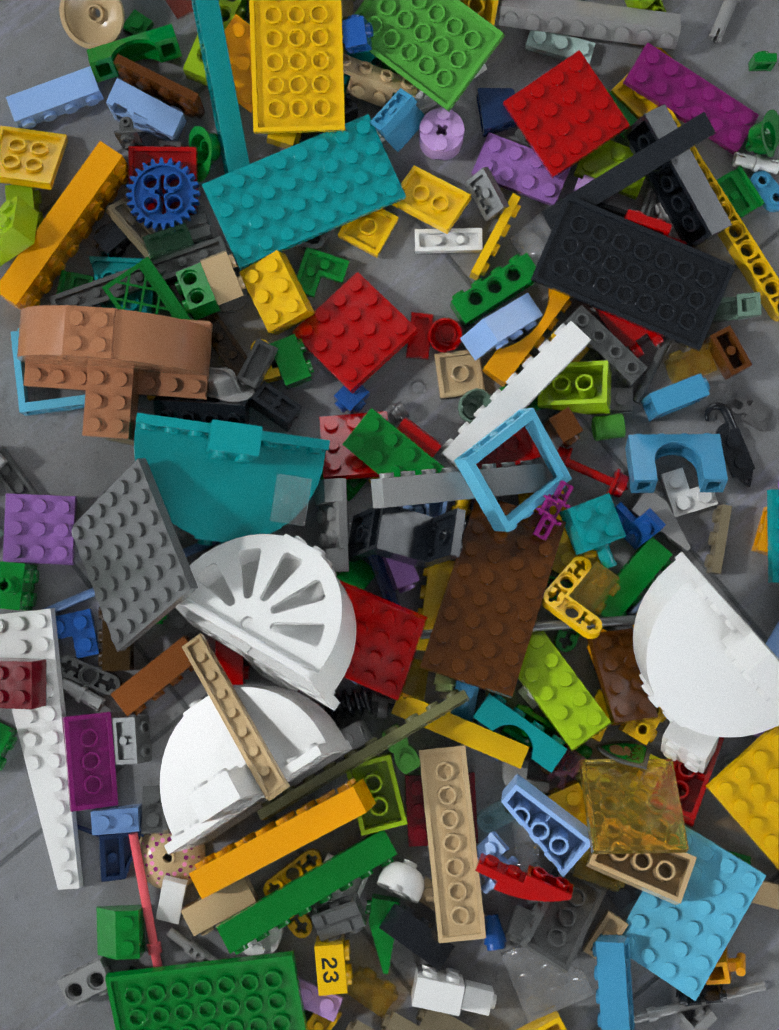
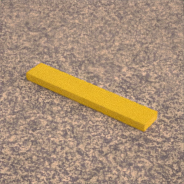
M402 693L399 700H396L391 714L406 719L415 713L418 715L423 714L427 711L425 708L430 704ZM451 713L445 714L424 727L521 769L529 749L524 744Z

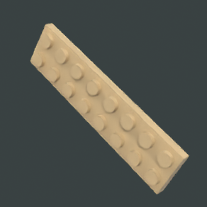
M465 745L419 750L438 942L447 943L485 939L486 931L480 876L475 871L478 858Z

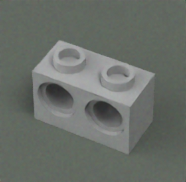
M100 956L63 974L58 979L57 983L68 1007L75 1004L78 1007L91 1000V996L97 993L99 996L108 993L105 976L107 973L113 972L107 957ZM94 973L102 974L104 981L98 982L95 980ZM73 983L79 984L82 987V992H76L73 989Z

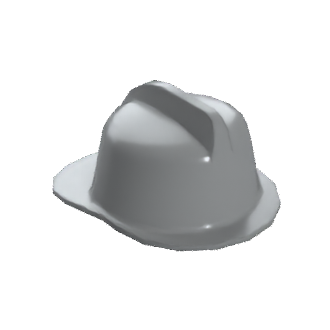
M209 367L207 397L233 403L243 402L253 396L254 389L236 379L235 373L229 368Z

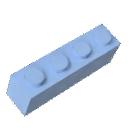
M89 66L7 96L6 99L18 127L32 129L38 123L53 121L57 116L75 113L79 108L85 106H94L99 101L104 100V97Z

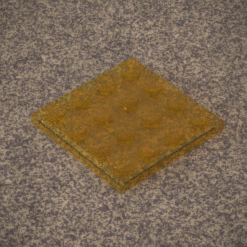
M612 759L580 760L579 770L591 854L687 853L689 846L672 759H649L647 769L625 765Z

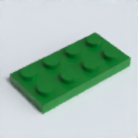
M373 408L368 411L342 444L378 474L394 472V477H401V472L415 471V475H422L421 470L436 469V473H440L442 468H444L442 464Z

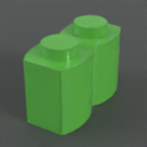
M395 723L394 725L390 726L389 728H391V727H393V726H395V725H397L398 728L401 727V726H400L399 724ZM385 729L384 731H382V737H384V736L386 735L384 732H385L387 729ZM407 737L388 748L394 754L396 765L404 774H408L420 766L419 755L415 748L408 743Z

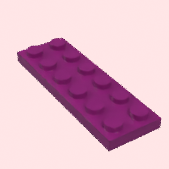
M648 42L623 84L660 107L665 104L667 108L672 110L676 118L683 123L705 112L716 134L708 139L733 155L739 151L749 133V129L754 125L759 114Z

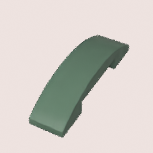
M760 292L723 297L712 323L761 316Z

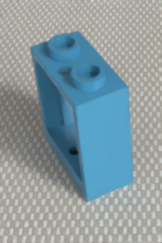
M700 373L649 393L641 401V404L650 422L700 402L710 395V385L707 379L703 378Z

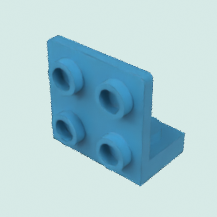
M401 88L370 122L397 152L419 130L421 120L425 116L416 106L417 100Z

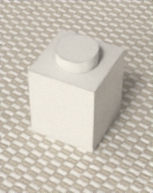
M465 979L461 1009L489 1016L490 1009L495 1008L497 1000L493 987Z

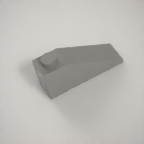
M656 489L654 493H641L629 511L638 518L651 508L666 524L657 534L682 552L688 551L691 547L667 501L662 498L663 494Z

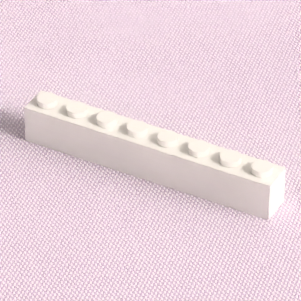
M572 321L567 325L561 324L554 332L556 336L551 342L546 340L538 348L540 353L535 358L530 356L522 364L524 369L519 374L514 372L506 381L508 385L502 391L498 389L490 397L492 402L487 407L482 405L474 413L476 418L470 424L465 422L458 430L460 434L454 440L452 438L447 440L441 447L444 450L441 456L453 467H456L457 471L459 469L454 462L457 457L519 409L527 408L590 343L591 339Z

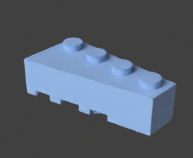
M516 774L502 791L501 802L516 821L526 829L530 838L544 851V855L550 862H553L558 868V872L564 877L593 844V831L519 774Z

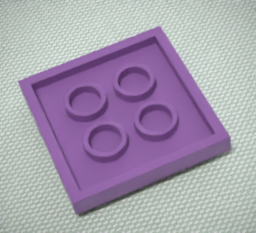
M6 493L3 561L74 565L75 540L72 537L71 531L76 523L77 497Z

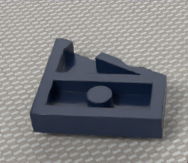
M141 830L138 831L139 839L144 837ZM133 832L98 835L101 882L126 879L130 870V864L133 861L128 834Z

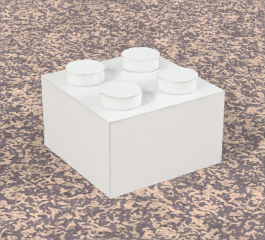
M676 721L670 722L662 736L661 752L672 761L678 760L684 763L685 767L690 771L704 773L716 751L719 737L702 734L685 726L681 727Z
M429 963L417 965L411 990L412 1006L459 1016L465 990L463 975L453 968L439 971Z

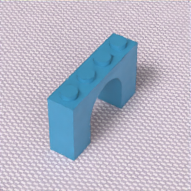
M660 433L628 435L625 451L631 493H654L658 481L655 461L667 455L681 456L693 464L697 472L700 492L724 491L728 477L720 434Z

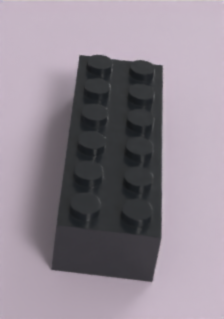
M664 104L642 115L622 135L634 155L678 127ZM690 149L645 176L674 225L680 239L685 241L686 245L696 248L732 225Z

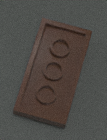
M119 54L117 55L114 64L124 82L141 89L152 97L161 99L163 103L169 106L173 105L182 109L183 113L191 118L196 116L202 119L205 109L198 93Z
M633 629L601 632L597 638L587 639L611 726L657 718L658 714L655 706L649 700V695L641 687L644 683L639 676L641 672L634 654Z

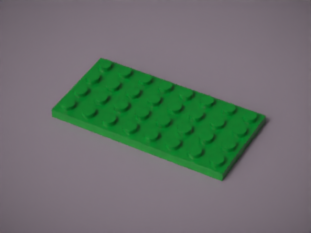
M294 951L111 972L105 976L116 1030H308Z

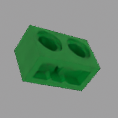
M201 262L175 272L178 279L175 282V286L179 295L184 294L185 300L182 301V304L187 314L191 313L194 320H198L220 311Z

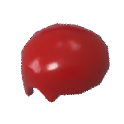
M440 318L432 324L428 331L429 342L434 349L442 353L455 350L462 342L460 338L463 336V329L458 321L452 318Z

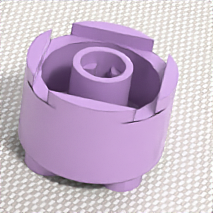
M442 107L429 111L423 117L419 127V144L422 152L427 157L433 160L445 161L452 159L459 153L465 131L461 117L453 110L448 112Z

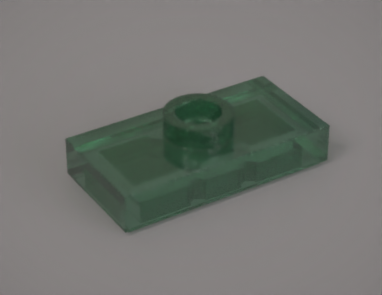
M186 223L142 237L150 260L194 246Z

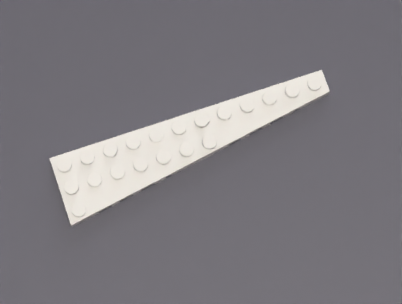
M55 608L0 614V658L46 659V706L36 709H12L57 888L58 890L78 889L84 885L76 811L71 812L69 806L63 717H66Z

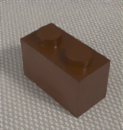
M731 325L704 340L725 381L752 366Z
M569 407L549 418L544 424V428L557 448L559 446L568 448L580 439L579 434L583 431Z

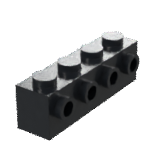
M156 396L153 400L154 415L211 423L214 419L249 424V399L233 403L207 397V400Z

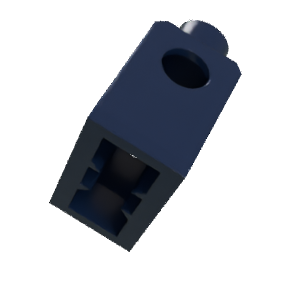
M477 88L476 100L482 137H487L489 132L496 134L517 126L503 105L505 100L515 94L514 89Z

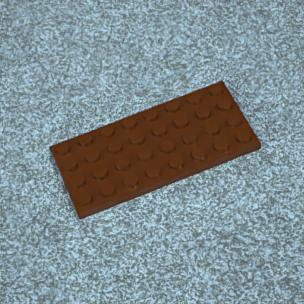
M475 500L462 539L463 548L459 557L455 560L420 668L512 698L566 522L556 519L557 522L562 524L561 526L554 524L546 540H542L533 534L542 517L537 512H534L528 518L522 519L517 523V527L510 532L494 531L479 503ZM497 500L505 516L517 507ZM546 520L544 524L548 525L550 521ZM542 527L539 533L540 535H543L545 533L544 527Z

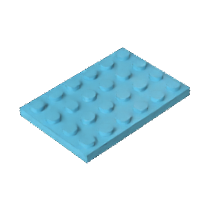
M681 823L669 846L697 857L681 904L674 905L642 891L626 919L629 925L622 935H629L631 959L696 1001L767 875Z

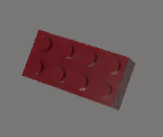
M0 658V708L36 709L46 706V659Z

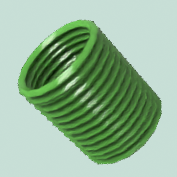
M618 413L593 417L592 433L594 440L624 438L626 427L623 415Z

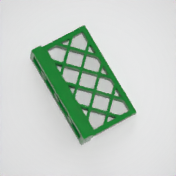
M148 256L102 287L117 309L125 310L126 302L139 304V312H142V306L144 305L156 308L155 314L157 315L159 309L168 310L173 318L192 320ZM138 269L145 276L143 286L130 284L131 274ZM128 276L127 283L121 282V280ZM147 280L153 288L146 287ZM117 283L126 285L124 299L114 297L109 288ZM129 286L143 289L140 302L127 300ZM145 289L157 293V305L143 303ZM160 299L162 300V302L164 303V305H165L166 307L159 306V305H160ZM117 300H119V301H124V302H123V308L121 307V305L118 303Z

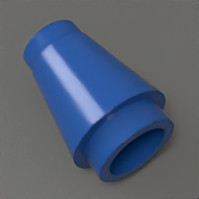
M498 914L485 916L486 938L484 939V945L487 946V951L506 948L505 942H507Z

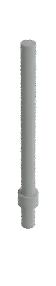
M764 981L728 989L726 990L727 999L723 1001L765 991L766 985ZM701 996L702 1005L685 1007L684 1004L679 1005V1002L658 1008L651 1006L645 1008V1011L634 1013L635 1024L649 1021L650 1023L658 1021L660 1017L710 1004H706L704 996Z

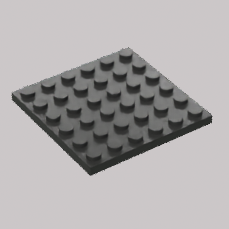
M138 458L73 525L71 531L117 652L126 650L198 588L146 458Z

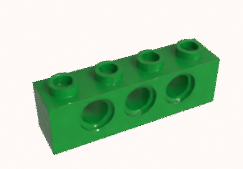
M527 252L522 256L520 254L513 256L505 267H496L489 273L490 276L486 279L479 278L471 284L472 288L465 292L460 290L452 296L453 300H451L450 307L464 328L469 323H474L536 283L530 280L536 265ZM511 272L516 273L519 279L512 281L508 278L507 274ZM495 284L499 286L500 291L492 293L488 287ZM476 296L481 299L482 303L473 305L469 299Z

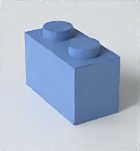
M142 804L102 807L91 811L92 835L138 832L141 830Z

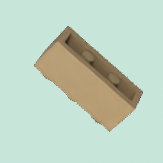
M245 876L204 899L200 897L185 905L181 913L193 936L199 933L204 936L214 930L213 926L215 924L223 922L240 910L255 903L259 896L248 876Z

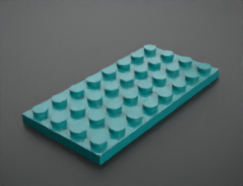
M369 114L346 123L345 131L322 133L202 184L239 269L256 263L276 250L280 252L406 198L377 131L370 123L371 118Z

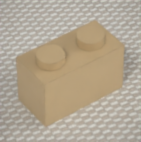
M225 250L200 260L218 305L244 295L242 290L246 287L241 275L237 277L233 269L237 267L233 254L228 255Z

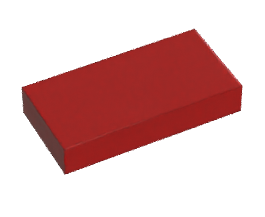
M411 312L410 322L418 329L419 333L408 342L406 358L429 359L430 342L428 331L433 324L434 314Z

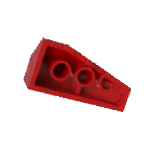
M719 737L716 751L704 773L690 771L685 767L684 763L678 760L673 761L668 770L657 780L649 803L669 818L693 827L707 789L706 785L710 781L725 737Z

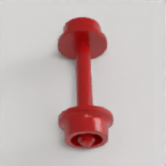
M558 447L557 452L567 468L608 485L606 494L610 493V495L620 498L622 493L628 489L627 482L629 476L623 474L621 469L618 468L613 477L570 459L573 448Z

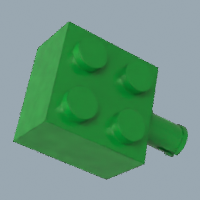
M0 561V609L32 611V607H35L37 601V594L34 593L35 584L38 583L40 576L37 565Z

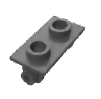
M130 117L121 118L119 131H114V134L122 148L128 151V146H145L139 132L133 127L132 119Z

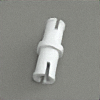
M735 152L733 155L732 166L734 167L741 166L742 168L751 169V172L766 171L777 174L779 171L778 159L761 157V154L748 155Z

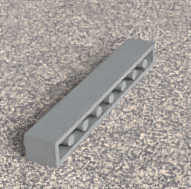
M502 0L499 26L646 45L648 42L654 47L676 49L681 31V14L578 0Z
M534 460L521 461V466H516L515 462L501 463L502 467L496 468V463L482 464V469H479L494 496L532 493L546 484L544 464H535ZM456 467L442 468V473H436V469L421 470L422 475H415V471L401 472V477H394V472L379 474L380 479H371L373 508L474 499L475 497L461 472L456 471Z

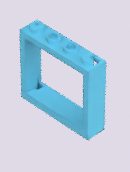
M19 328L18 331L11 332L19 412L29 416L84 408L85 395L29 402L27 386H24L25 365L24 362L17 359Z
M534 408L519 409L454 460L494 531L510 532L514 530L518 522L530 517L534 513L533 510L544 503L545 498L543 495H553L561 480L567 483L572 479ZM525 426L553 478L505 516L476 464Z

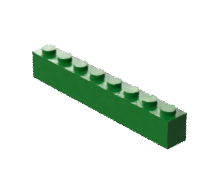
M385 830L372 833L217 924L215 927L230 954L235 952L237 955L249 948L247 944L254 939L259 942L270 935L269 930L277 926L278 929H281L291 923L290 918L296 914L301 917L312 910L311 905L319 901L320 904L327 902L333 898L331 893L340 889L343 892L353 886L352 881L358 877L363 880L374 873L372 869L378 865L381 868L389 865L394 861L392 857L397 855V852Z

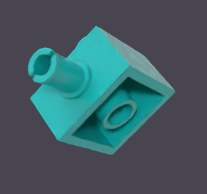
M610 493L559 512L562 521L566 522L565 529L575 555L593 549L598 554L603 570L617 565L609 545L613 541L626 537Z

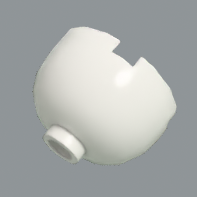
M407 859L403 863L395 861L385 866L377 881V885L392 894L394 892L400 895V898L416 904L421 899L425 888L424 878L416 870L417 864Z

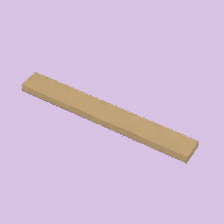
M200 633L183 645L182 648L262 793L270 801L290 787L208 641Z

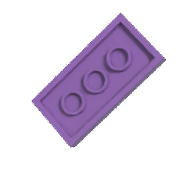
M489 132L473 168L472 176L483 167H489L499 187L551 206L557 202L571 167L552 179L532 148Z

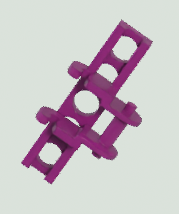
M561 480L553 496L550 494L548 496L543 495L545 501L541 508L536 509L542 517L533 532L534 535L542 540H546L554 524L561 526L562 523L557 522L556 517L562 506L570 509L571 506L566 504V501L574 488L572 485ZM566 486L567 492L562 494L561 491ZM551 506L556 507V513L553 515L549 512ZM546 520L550 521V524L545 525L544 523L546 522ZM542 527H544L545 533L543 535H540L539 533Z

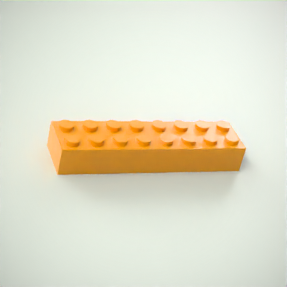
M99 141L36 229L34 244L16 257L1 278L0 296L19 310L40 305L39 300L44 293L47 294L51 290L52 282L57 275H61L62 270H65L66 262L69 258L76 255L79 250V244L90 235L91 227L96 220L99 221L103 217L104 209L108 203H112L115 200L118 189L122 184L124 185L128 182L129 166L121 154L102 141Z
M352 778L336 788L337 792L335 789L324 793L316 799L317 803L313 799L297 810H292L283 815L275 822L271 821L256 832L253 831L245 835L237 842H232L218 852H213L195 863L196 869L191 871L189 875L201 899L367 813L376 802L364 779L356 781L355 778Z

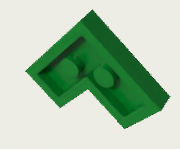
M306 247L297 274V278L306 296L315 298L321 277L343 284L350 261Z

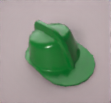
M774 109L768 110L763 120L749 129L746 151H753L755 154L761 155L767 154L769 157L774 156L779 144V115Z
M195 126L189 134V147L198 148V182H202L208 176L211 165L219 159L221 146L216 133H210L201 126Z

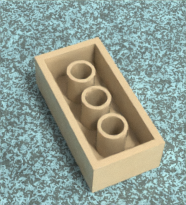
M604 819L586 866L674 905H678L682 902L697 857L611 820Z

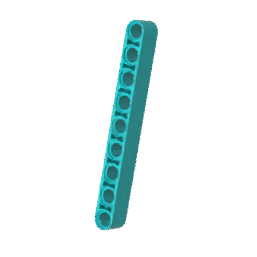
M191 0L217 137L221 146L224 173L227 174L250 163L219 0Z

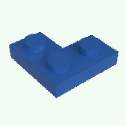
M622 502L615 506L626 535L624 539L635 550L666 525L651 508L636 518Z
M92 609L56 616L58 640L72 637L77 659L101 652Z

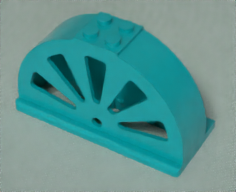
M137 413L134 435L135 461L138 458H146L172 524L193 535L194 539H198L197 544L212 546L213 541L221 542L222 544L248 535L271 534L295 518L307 505L317 488L323 470L325 453L329 450L330 440L262 431L263 426L214 419L211 423Z

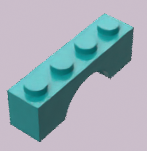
M496 693L494 696L488 694L473 718L491 731L503 725H514L521 728L531 741L532 752L530 758L552 773L567 751V748L563 746L565 742L554 734L552 737L545 734L544 730L546 728L535 720L532 724L524 719L526 714L518 708L514 707L511 710L505 705L507 701Z

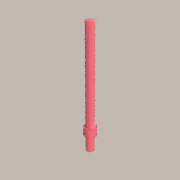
M133 832L128 835L148 937V955H151L153 967L163 966L160 955L162 952L161 942L157 938L138 832Z

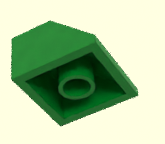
M142 905L97 906L98 955L115 960L140 959L145 953V928Z

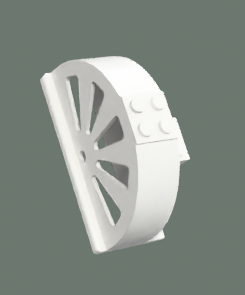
M274 534L248 535L214 547L190 565L198 588L175 608L193 627L242 655L259 675L279 687L296 692L300 690L334 711L340 704L334 696L336 693L335 689L344 677L353 656L356 642V618L349 595L337 578V574L332 568V562L326 559V553L321 548L315 545L310 547L299 536L293 538L288 534L284 536Z
M680 552L675 557L676 560L650 586L635 618L633 647L636 662L641 672L639 676L644 683L641 687L649 695L648 698L656 708L660 707L665 717L671 723L676 721L681 727L685 726L702 734L716 737H743L779 726V658L685 554Z
M278 686L234 688L290 787L298 785L307 776L318 772L326 765L352 750L349 741L345 740L341 731L327 712L317 703L299 692ZM209 695L205 699H198L189 705L190 709L183 713L184 717L172 733L163 756L160 772V794L163 812L172 833V841L164 845L168 854L212 841L261 809V804L267 801ZM281 792L279 795H277V796L274 798V800H275L276 798H278L279 796H281V795H282V792Z

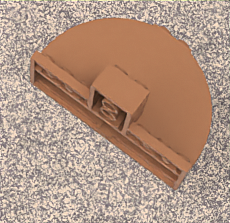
M74 305L31 306L21 310L17 359L25 362L24 386L86 391L83 436L134 440L139 395L207 400L213 325L210 321L178 319L115 308Z

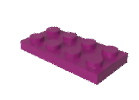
M111 712L63 717L70 811L118 805Z

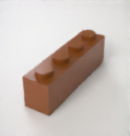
M188 636L181 637L110 694L127 716L132 714L138 716L147 708L145 705L151 699L155 702L165 694L164 689L171 684L174 687L184 679L181 676L187 670L190 672L194 671L182 648L183 645L190 641Z

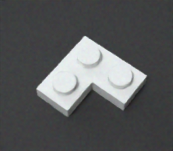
M683 468L659 475L669 507L675 518L718 504L715 492H700L699 486L692 489L689 488Z

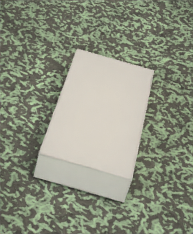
M168 875L164 876L156 915L157 920L179 924L188 880Z

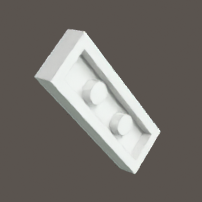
M452 228L448 234L438 229H415L414 231L415 254L478 253L483 250L482 228Z

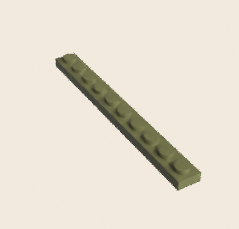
M456 689L446 695L447 699L440 704L438 701L431 703L425 708L426 712L421 715L415 713L405 719L406 724L398 728L395 725L384 732L386 734L384 737L378 740L376 737L364 743L365 748L357 752L354 749L343 756L345 760L338 764L334 761L323 767L324 772L317 776L315 773L307 776L302 780L304 784L297 788L295 786L287 788L282 792L283 796L277 800L273 798L270 801L263 802L261 804L262 808L257 811L260 819L267 820L466 703L470 699L465 690L463 689L459 692Z

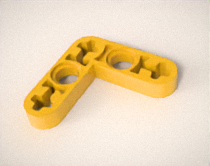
M579 556L575 557L545 590L542 605L583 637L595 639L601 633L602 621L571 598L573 593L589 576L592 566L587 558ZM581 565L584 566V570L581 569L577 573V576H575L574 573L576 571V568L580 567ZM568 579L573 583V586L565 588L561 585L560 581ZM558 591L560 594L557 597V601L550 602L549 598H553ZM570 608L575 609L578 612V616L575 618L568 617L565 611ZM582 616L585 617L584 621L582 620L581 624H579ZM591 624H594V625H595V629H593V628H592L591 630H588V629H587V625H588V626H590Z
M314 848L307 849L276 872L264 884L263 892L265 896L270 894V883L273 885L279 884L282 887L292 881L286 875L289 868H296L300 876L303 875V868L297 862L301 861L303 865L308 859V854L310 856L316 855L317 859L315 861L316 865L310 863L305 867L307 872L322 863L321 853ZM308 914L301 917L298 915L301 923H307V931L304 932L302 929L298 931L296 929L298 922L295 918L287 925L290 931L298 938H305L312 931L313 924Z

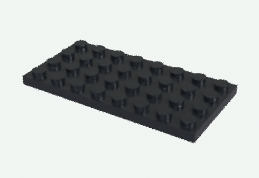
M567 194L530 280L698 352L703 345L736 266Z

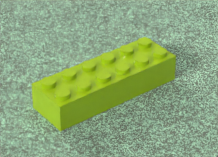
M532 632L518 679L573 752L608 727L611 721L545 632Z

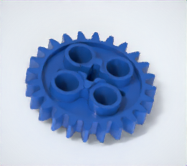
M160 157L158 164L151 159V166L149 167L143 162L144 170L141 171L136 168L135 171L138 176H130L133 184L126 185L128 190L131 191L125 195L127 199L131 200L127 205L129 208H133L131 211L133 217L138 216V223L144 222V226L147 229L153 224L155 232L158 231L160 226L164 233L167 232L168 226H171L173 231H176L175 224L177 223L184 227L182 220L191 221L189 213L196 214L197 211L193 206L200 205L196 197H200L201 193L199 190H195L200 186L198 181H194L196 179L194 173L189 174L188 166L182 169L180 161L174 165L172 158L165 163L163 158ZM161 176H165L163 183L164 189L166 191V194H164V203L166 207L165 214H162L163 201L160 198V196L163 195ZM179 180V184L176 187H170V182ZM150 181H157L153 188H147V184ZM173 202H180V206L177 209H170V205ZM157 203V207L154 210H147L149 204Z

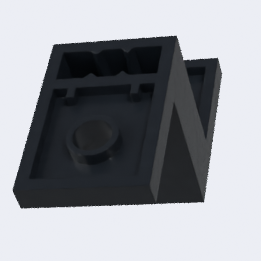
M398 506L387 508L372 507L353 516L348 543V559L351 562H356L372 555H378L425 569L458 558L463 548L461 541L466 526V511L456 508L439 516L431 517Z

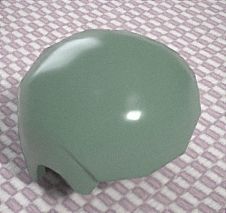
M478 388L463 394L458 403L460 418L470 424L476 418L474 413L482 405L487 407L492 402L490 399L491 394L484 389Z

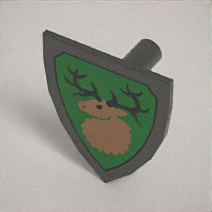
M613 741L595 745V748L609 757L611 764L626 766L625 777L632 780L635 777L636 767L647 769L652 745H644L632 741Z

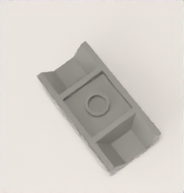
M346 478L324 479L319 481L315 490V505L320 506L317 513L320 530L318 545L326 553V559L332 562V568L335 572H348Z

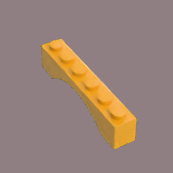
M548 288L547 307L540 323L521 341L496 350L484 366L482 372L504 387L507 384L508 378L532 356L529 354L534 347L538 349L545 340L543 334L547 329L552 331L559 321L556 318L560 311L565 313L572 302L569 300L571 297Z

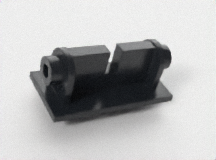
M705 984L696 1001L676 989L675 994L678 997L679 1005L684 1004L685 1007L702 1005L700 996H704L706 1004L721 1003L727 999V993L723 989V984Z

